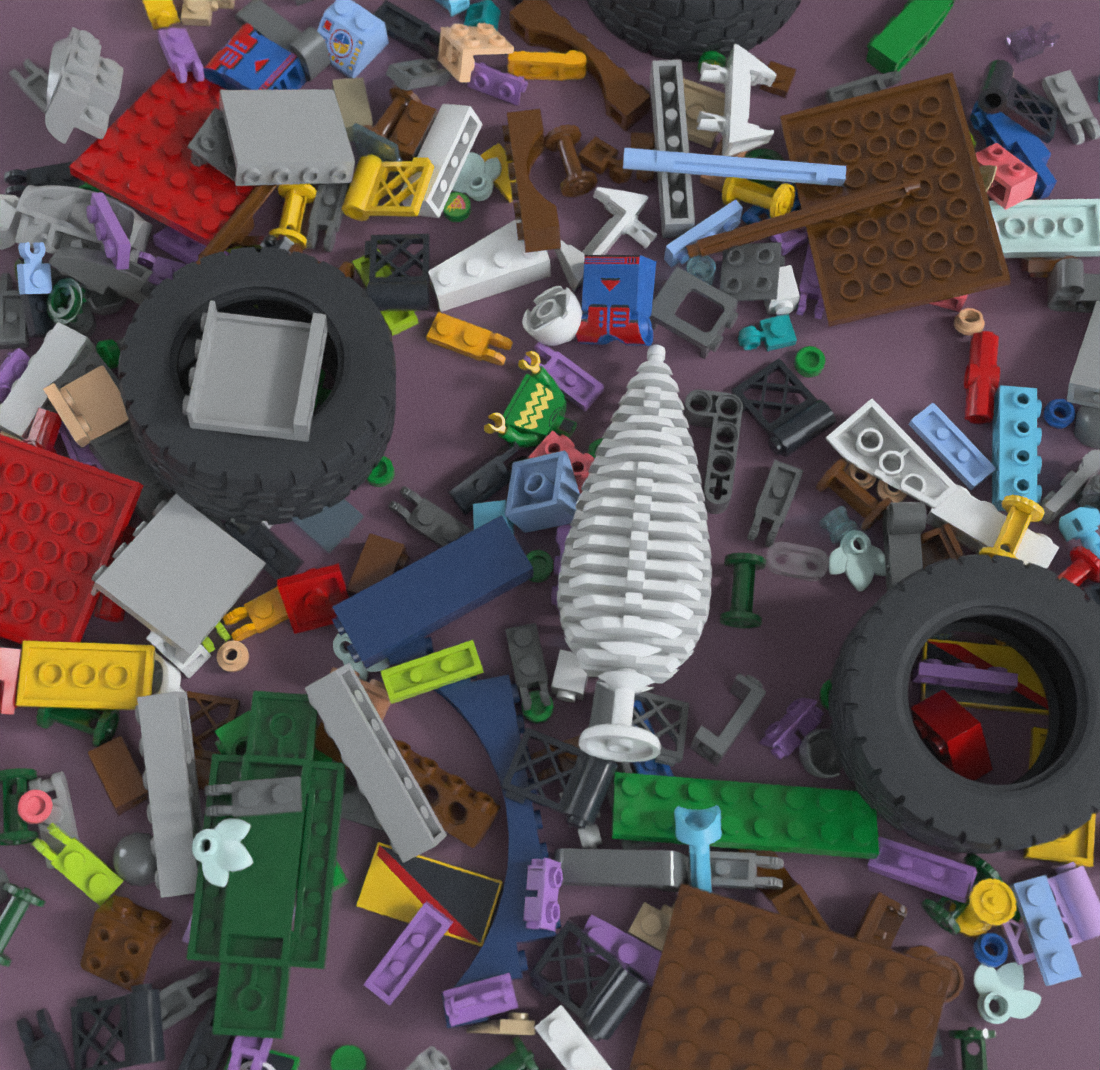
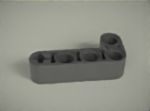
M262 0L250 1L235 15V20L240 27L247 22L256 30L259 36L266 37L298 56L306 81L311 82L331 63L326 42L316 29L309 26L302 33Z
M1067 258L1058 261L1047 277L1048 308L1053 311L1093 313L1096 301H1100V274L1084 273L1083 262L1079 259Z
M697 389L691 391L686 396L683 415L691 425L711 428L703 488L705 502L703 503L709 513L721 514L728 508L732 495L743 405L741 399L734 394ZM699 404L705 409L703 411H695L691 406ZM724 408H729L733 410L735 414L725 415L721 412V410ZM726 436L731 439V442L721 443L717 437ZM723 464L728 470L719 472L713 466ZM716 485L721 486L720 500L714 499Z
M924 502L890 503L883 512L882 527L887 591L911 573L919 569L923 570L920 534L926 526Z
M555 849L554 861L561 863L560 868L563 873L562 885L654 888L666 892H679L681 883L688 884L689 858L679 852L664 850Z

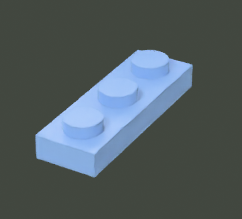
M735 199L666 245L664 260L670 267L679 262L681 264L687 262L690 258L686 245L696 243L697 240L725 231H732L740 224L743 207Z
M934 403L911 419L908 424L971 491L996 470L994 465Z
M1046 875L1010 885L1045 986L1081 977L1079 966Z

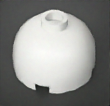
M555 286L544 291L534 300L536 306L530 312L527 308L522 321L524 329L538 342L548 346H556L573 340L577 335L583 315L581 304L569 288L566 287V290H564L561 286Z

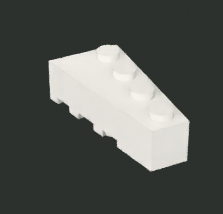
M513 220L428 271L431 288L440 312L550 277V259L547 251L525 253L524 241H518L516 223H520L521 220Z

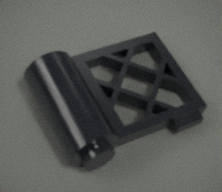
M1005 60L990 62L985 68L978 96L979 108L988 114L1002 112L1048 144L1054 138L1058 108L1053 106V103L1046 98L1036 94L1013 78L1014 70L1009 62Z
M429 234L371 235V241H365L364 252L365 258H370L369 282L367 288H362L368 297L372 299L380 312L429 310ZM411 244H423V249L415 255L406 250ZM377 245H391L394 249L384 256L377 251ZM401 253L408 261L401 267H397L391 260ZM385 265L393 271L388 277H376V273ZM414 265L423 271L422 276H409L405 272Z
M780 358L732 389V394L738 396L742 401V413L747 411L770 438L768 445L776 455L789 456L836 423V418L831 408L823 400L816 399ZM779 370L786 378L785 385L767 383L768 376ZM750 388L761 389V401L748 400L743 393ZM766 390L784 392L782 403L764 401ZM787 392L801 394L805 401L799 405L786 404ZM763 408L781 410L780 418L769 424L762 416Z
M526 727L501 789L507 791L505 798L522 805L525 799L563 814L568 818L567 824L585 830L586 826H594L617 768V763L612 760L589 755L575 746ZM532 738L542 742L547 754L530 761L525 750L529 739ZM549 746L557 748L558 750L551 752ZM567 752L578 757L574 768L560 773L554 759L555 756ZM522 756H524L526 763L519 765ZM550 759L556 775L539 782L533 765ZM529 768L535 784L524 789L511 784L516 772ZM571 775L567 785H565L563 778ZM559 780L564 792L560 802L556 803L546 799L541 787ZM537 789L540 796L530 791Z
M567 920L529 974L534 979L531 985L545 997H548L551 993L580 1017L585 1025L583 1028L584 1032L596 1041L601 1039L609 1040L649 984L638 971L620 961L571 920ZM570 931L580 939L582 950L580 954L565 955L563 941ZM587 945L595 952H588ZM558 949L559 956L552 957ZM600 955L611 964L603 976L591 977L589 956ZM582 957L585 978L569 980L566 959ZM560 960L562 981L551 982L541 972L548 962ZM599 980V982L593 989L592 981ZM586 982L588 997L580 1006L571 999L569 984ZM563 985L564 992L557 986Z
M152 983L132 986L131 993L107 1000L97 1001V996L76 999L77 1006L70 1007L75 1070H118L166 1060L160 990L152 989ZM116 1005H120L121 1020L116 1027L108 1017ZM84 1012H90L97 1019L90 1032L84 1028ZM103 1026L112 1034L105 1047L96 1039ZM118 1040L124 1045V1061H118L111 1054ZM92 1047L99 1054V1057L93 1067L87 1068L86 1053Z

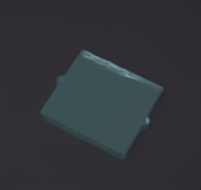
M355 122L352 126L354 133L353 141L356 144L358 155H375L382 162L402 161L396 143Z
M344 499L331 508L324 506L323 512L302 520L297 516L293 517L292 521L330 553L344 538H349V532L364 516Z

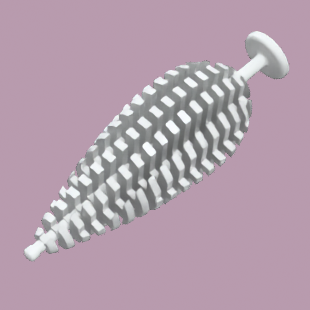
M652 345L648 348V361L642 363L636 370V372H639L638 375L630 379L626 387L628 390L618 403L621 405L613 414L610 420L612 423L606 429L602 437L604 439L597 447L595 452L596 458L588 470L589 475L581 489L583 492L580 494L575 506L576 511L570 524L572 528L565 540L566 546L561 558V571L558 580L557 606L560 611L561 625L567 637L564 638L573 654L578 657L575 660L588 676L598 677L605 681L597 683L615 692L612 724L595 725L585 729L580 735L579 746L582 751L589 755L618 762L648 761L660 754L661 745L658 737L647 730L632 726L634 695L654 688L647 687V685L653 683L663 684L680 670L676 668L682 665L694 652L692 649L699 641L710 609V584L712 578L710 558L712 559L710 545L707 541L710 538L706 520H708L707 510L703 503L705 498L700 485L702 481L696 464L698 465V460L692 447L694 443L687 430L689 425L682 412L684 410L683 403L677 394L679 388L677 383L670 377V375H673L670 367L663 363L666 351L661 345Z

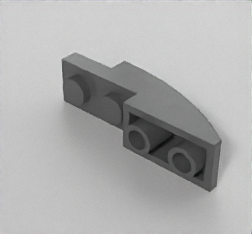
M77 247L60 248L49 261V264L56 267L60 273L75 278L91 291L99 292L103 295L111 287L118 295L129 298L140 305L145 299H149L151 291L156 287V285L148 281L153 273L151 270L130 260L129 269L117 270L111 258H107L103 251Z

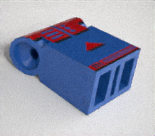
M247 22L203 68L205 79L227 90H299L306 82L299 57L266 37L259 36L256 30Z
M641 255L584 256L583 315L577 331L578 343L604 345L619 340L626 346L652 345L653 329L649 317L652 314L656 261Z

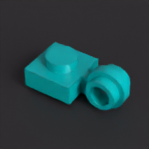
M789 314L760 320V331L756 330L754 326H748L739 331V337L737 338L739 345L743 346L744 350H753L761 345L760 342L764 341L767 352L793 346L797 342Z

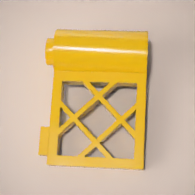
M375 155L362 156L359 158L344 199L342 212L346 216L358 221H366L369 219V216H418L435 166L428 157L413 158L412 162H382ZM389 172L400 173L389 183H386ZM416 172H422L420 178L412 184L409 182L408 178ZM405 181L408 187L394 196L392 190ZM389 194L391 199L384 205L378 206L379 200ZM411 194L414 195L411 206H400L399 203Z

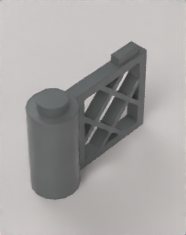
M601 679L597 680V682H605ZM597 682L589 727L612 724L615 692L604 688ZM649 692L635 694L634 700L644 702L650 711L639 716L633 708L632 726L637 725L638 728L651 732L644 721L655 716L664 729L654 735L659 739L668 733L676 744L675 751L665 749L661 745L660 754L655 758V762L674 767L675 762L680 763L683 759L689 703ZM666 708L680 711L679 720L670 724L661 711Z

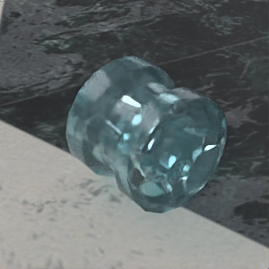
M701 255L690 258L687 262L686 272L712 286L716 270L713 259L709 256L701 257Z
M845 506L834 509L819 521L821 528L826 529L830 533L829 539L833 544L840 542L845 534L858 528L856 521L850 520L847 516L848 511Z

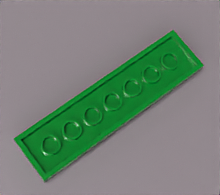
M615 772L612 839L685 844L676 837L674 815L676 807L701 810L717 805L721 810L720 823L722 834L720 839L709 844L712 847L876 859L879 855L876 808L872 809L857 791Z

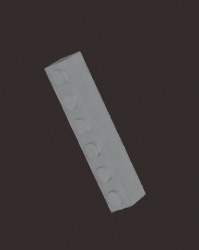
M681 60L652 61L650 89L655 150L689 153ZM657 172L662 238L680 237L695 225L691 174Z
M350 663L305 687L310 704L318 711L325 724L327 734L335 741L341 752L344 764L352 771L357 780L359 791L362 795L366 796L374 810L376 821L383 826L390 839L392 849L400 856L402 862L404 863L435 847L447 834Z
M187 691L137 697L138 705L135 708V716L138 724L141 725L142 738L139 740V750L145 759L146 767L143 773V783L145 789L148 790L150 801L147 806V817L149 822L152 823L154 835L151 839V851L156 856L158 869L155 872V885L160 890L161 898L195 893L199 861L193 855L192 843L195 836L203 830Z

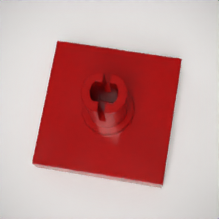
M339 563L319 569L311 568L300 574L277 579L278 590L294 634L334 624L332 619L337 617L333 606L350 598Z

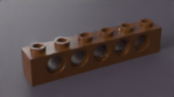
M322 720L317 729L315 748L336 762L344 763L335 741L327 734ZM392 738L443 829L474 849L486 836L501 806L495 803L493 798L487 793L476 791L468 786L460 776L449 774L441 769L433 759L422 757L411 750L410 745L406 742ZM429 785H432L437 789L438 795L434 794L431 791ZM457 802L461 803L465 807L466 812H463L458 808Z

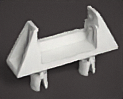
M734 44L727 59L726 67L703 62L700 69V74H702L699 79L700 81L722 83L725 88L724 116L700 111L697 119L699 123L697 130L721 133V136H723L722 156H733L767 144L774 134V130L760 129L757 125L747 123V120L749 118L750 85L763 84L771 87L776 73L748 51Z
M596 188L593 197L604 204L605 208L613 215V218L606 222L582 252L572 245H567L562 240L561 249H554L569 285L574 292L583 282L585 255H605L619 237L626 233L645 249L648 248L650 242H653L657 233H654L637 219L638 214L643 210L649 198L648 196L608 188Z

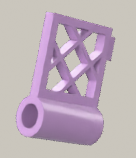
M1071 862L1055 868L1057 875L1047 880L1062 922L1070 936L1071 946L1100 936V901L1084 866L1077 868L1075 863ZM1022 917L1019 923L1010 919L1008 922L1001 924L1017 965L1035 960L1034 952L1023 955L1018 944L1021 932H1027ZM1011 925L1016 927L1015 933L1013 932Z

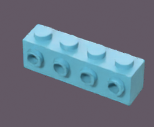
M1000 385L995 393L992 423V464L996 470L992 474V504L997 508V511H1005L1002 507L1005 496L1019 495L1036 503H1040L1042 487L1037 485V474H1040L1042 458L1037 456V446L1041 442L1042 430L1037 427V418L1041 414L1042 402L1037 399V388Z

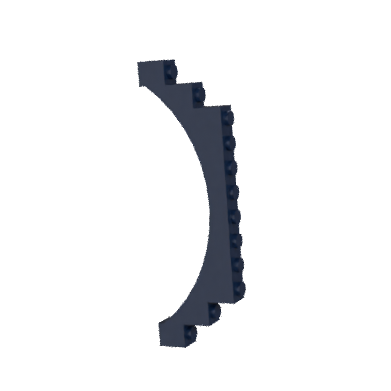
M424 637L389 656L390 667L434 653L432 637ZM477 675L434 689L433 691L443 697L464 718L477 735L491 759L502 786L520 744V734L525 732L523 714L516 715L514 703L520 702L516 683L510 684L509 675L472 682L471 679L477 678ZM526 746L525 750L531 761L529 747ZM522 756L519 765L526 763L524 756ZM526 768L516 772L511 782L512 785L522 789L535 784L533 778L527 777ZM503 789L502 793L507 810L509 849L508 867L502 898L495 920L482 948L469 969L453 988L510 973L511 981L523 979L522 971L528 970L525 949L518 951L517 945L556 937V931L542 928L527 929L526 922L523 921L525 897H537L538 892L526 890L528 865L532 864V859H549L546 842L539 843L537 830L543 829L540 809L533 810L532 801L525 799L522 805L505 798L507 791ZM536 789L533 790V791H530V792H532V793H534V794H537V790H536ZM559 917L558 922H556V927H555V929H561V928H562V927H561V922H560V917ZM441 993L448 1029L489 1021V1016L451 1026L449 1015H447L444 1005V994Z

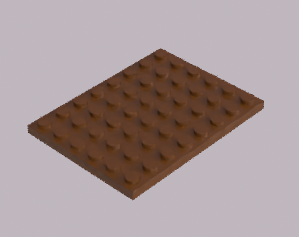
M953 72L780 116L789 161L846 166V179L843 186L795 183L801 210L860 191L873 189L903 178L908 180L918 177L921 190L912 192L909 196L805 226L829 327L1010 285L1009 271Z
M681 883L629 1070H927L953 969Z

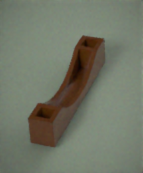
M524 0L509 12L510 29L528 46L542 47L564 53V55L570 50L585 53L587 62L584 66L601 90L605 102L606 115L625 132L649 113L651 95L643 85H638L632 80L624 68L616 66L606 52L598 50L591 44L589 38L584 33H579L574 29L566 17L557 14L548 1Z
M532 109L507 112V124L502 125L504 142H510L505 144L507 161H512L507 163L509 180H515V182L510 183L512 200H518V202H513L515 221L521 220L520 223H516L518 241H524L525 253L561 249L557 207L545 199L535 189L529 179L532 166L545 150L541 110Z

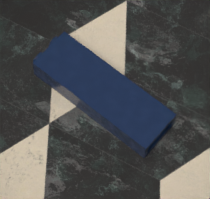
M501 515L333 606L337 617L333 618L332 621L340 636L347 633L352 644L346 647L355 663L362 660L365 668L368 669L533 578V567Z

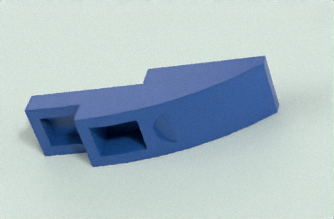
M976 100L970 114L972 126L979 130L985 139L986 146L989 147L998 143L1038 173L1032 193L1035 194L1038 200L1049 197L1057 181L1046 166L1051 153L1043 142L1002 112L988 114L979 108L978 100Z

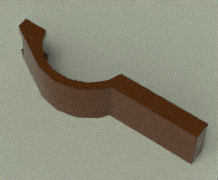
M736 848L739 853H756L757 856L778 858L775 851ZM784 866L781 869L757 867L756 877H775L783 880L782 889L758 888L766 900L773 906L776 913L830 930L801 884L791 877Z

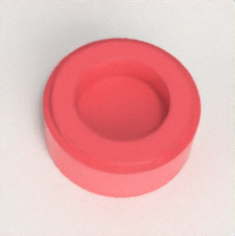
M41 790L26 792L18 802V814L28 824L44 822L52 811L50 796Z

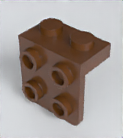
M112 896L95 911L80 962L81 968L131 991L132 986L144 983L154 947L170 932L173 920L162 916L155 910L141 907L126 897Z

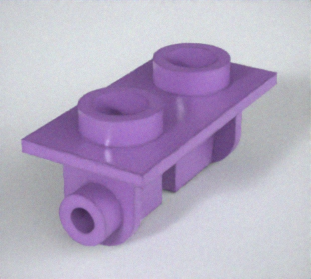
M481 62L480 64L475 63L467 87L518 106L521 92H525L528 82L524 81L522 76L517 77L509 73L503 74L501 70Z
M20 348L15 349L13 353L9 352L7 354L8 357L0 366V404L6 400L11 392L13 383L22 376L28 367L30 357Z
M808 698L793 701L786 709L787 714L780 721L772 723L766 729L765 737L759 743L773 748L771 753L778 760H781L783 757L787 758L801 743L795 732L798 730L805 737V735L821 723V717L824 714L817 706H814L817 701Z
M544 858V860L532 859V864L528 865L526 890L538 892L537 897H525L523 921L526 922L527 929L542 928L555 931L556 922H558L560 917L558 890L563 881L560 862Z
M510 973L443 991L446 1013L449 1015L451 1026L518 1008Z

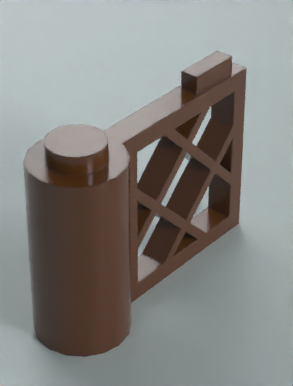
M187 691L188 700L196 701L201 707V710L190 716V723L206 715L213 726L197 737L192 731L193 747L197 745L199 748L194 749L198 789L205 791V787L209 784L212 754L221 753L219 750L218 753L204 750L200 742L216 733L215 730L237 718L240 701ZM219 706L231 707L228 717L215 724L209 712Z

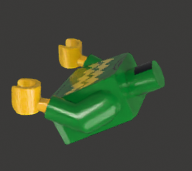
M534 351L526 352V355L531 359L530 366L523 359L519 360L518 366L522 370H530L531 375H525L503 415L492 413L487 416L494 421L495 427L491 424L484 425V431L489 434L498 432V436L506 442L512 443L516 441L519 448L538 446L551 431L559 435H565L570 439L577 423L564 417L566 401L563 392L543 366H539V355Z

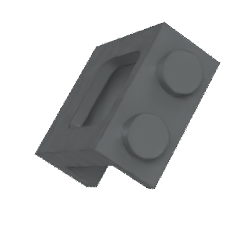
M676 267L653 300L652 314L649 319L653 330L658 325L666 328L701 349L700 357L705 359L710 351L716 352L724 338L721 335L726 328L731 329L739 316L736 313L738 300L685 270ZM689 292H696L724 309L723 314L710 332H703L675 315L676 310Z
M738 673L730 693L743 701V703L719 737L701 726L693 738L690 749L717 767L761 704L766 694V691L762 689V683L751 675L744 677Z

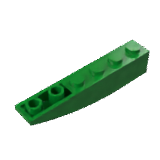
M908 0L902 12L897 17L892 16L884 31L880 35L876 33L867 44L869 50L865 61L882 74L893 71L900 72L929 42L944 22L956 0Z

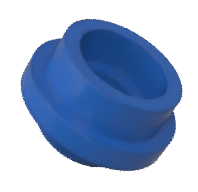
M1054 399L1045 406L1043 415L1045 421L1050 426L1062 429L1068 427L1073 422L1075 410L1071 402H1067L1066 399ZM1054 412H1060L1063 418L1057 417Z
M981 934L974 942L973 951L975 957L983 965L998 967L1007 959V944L998 934ZM986 946L993 949L994 956L986 952Z

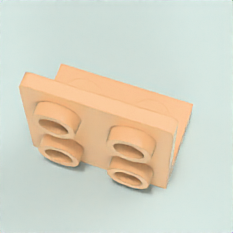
M480 23L477 27L453 24L452 27H441L438 61L459 82H470L471 71H473L475 65L473 55L511 54L514 52V46L490 24Z
M102 365L60 389L55 383L43 389L75 442L81 448L88 445L89 441L105 435L129 421L121 393L106 368Z

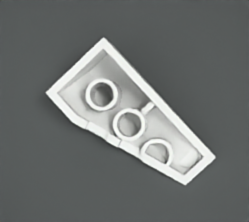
M872 398L826 437V440L847 462L916 500L924 502V504L933 509L938 507L958 489L953 481Z

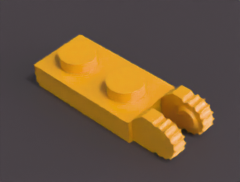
M572 50L565 55L564 53L514 51L508 54V73L517 77L522 76L524 79L578 80L586 76V67L584 65H586L587 58L582 51L576 52Z
M441 312L437 313L426 336L427 341L478 361L484 360L498 366H502L506 358L499 352L487 349L489 344L505 350L511 349L513 342L508 337L492 333V331Z
M278 586L243 604L244 607L232 610V612L223 617V621L227 626L233 625L250 616L253 622L232 632L231 637L234 641H242L256 633L260 634L288 619Z

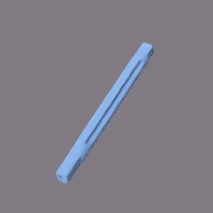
M624 148L623 169L843 186L846 179V166Z

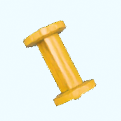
M726 177L722 188V201L725 205H728L735 199L738 202L741 200L770 210L771 218L790 213L795 199V188L788 183L781 184L778 189H774L745 178Z
M311 184L279 185L278 193L285 201L279 228L269 231V234L276 238L282 234L292 242L301 245L303 250H305L307 240L300 234L305 204L315 201L317 191Z
M1019 495L1005 496L1002 502V507L1008 515L993 547L982 548L979 555H988L990 558L998 555L1018 559L1015 555L1029 523L1039 522L1043 518L1044 509L1035 501ZM1002 545L1008 546L1010 553L1000 549Z
M985 879L977 883L969 895V906L955 920L961 928L959 933L967 937H979L981 934L987 933L992 925L999 926L1008 922L1016 911V898L1011 888L997 879ZM952 902L949 907V912H953L956 909L954 903Z

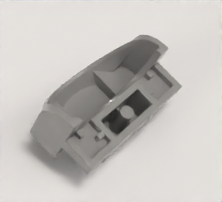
M72 27L68 37L55 42L53 45L47 86L45 124L51 135L64 144L74 127L101 140L107 132L109 115L119 99L124 70L115 61L100 56V40L94 38L91 33Z
M28 185L24 189L16 211L22 213V217L14 242L18 244L29 242L31 248H34V243L43 242L45 252L53 255L60 248L70 247L105 252L103 242L97 239L93 223H89L87 218V206L91 205V194L97 192L69 186ZM105 195L131 244L129 260L137 263L140 251H146L153 225L144 221L125 203Z

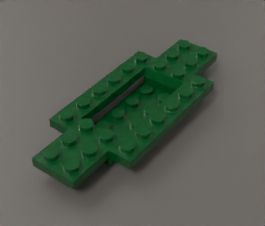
M253 691L246 755L212 754L208 786L231 784V782L300 776L303 811L236 818L232 815L204 816L203 830L215 829L226 819H240L249 823L250 829L240 842L247 849L253 861L252 865L245 869L229 871L225 887L210 883L204 876L202 862L199 861L187 960L221 962L212 1034L283 1039L291 967L326 968L346 765L344 763L314 761L319 713L310 704L308 694ZM232 794L220 796L207 795L206 808L213 805L232 806ZM306 794H308L307 809H306V819H305V828H304V837H303V846H302V856H301V865H300V874H299V883H298V893H297V902H296V911H295V920H294V930L292 931V921H293V912H294V903H295V894H296V884H297V875H298V866H299V857H300V848H301V838H302V829H303L305 802H306ZM209 840L204 845L205 852L211 847Z

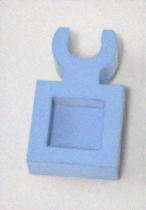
M29 242L19 243V253L24 259V264H17L19 294L50 293L52 290L50 264L42 263V257L45 254L43 242L34 243L33 253L30 251Z

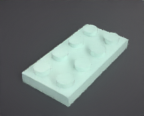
M1100 199L1024 200L1006 210L995 201H989L993 218L999 226V239L1005 258L1063 257L1065 255L1075 257L1100 256Z

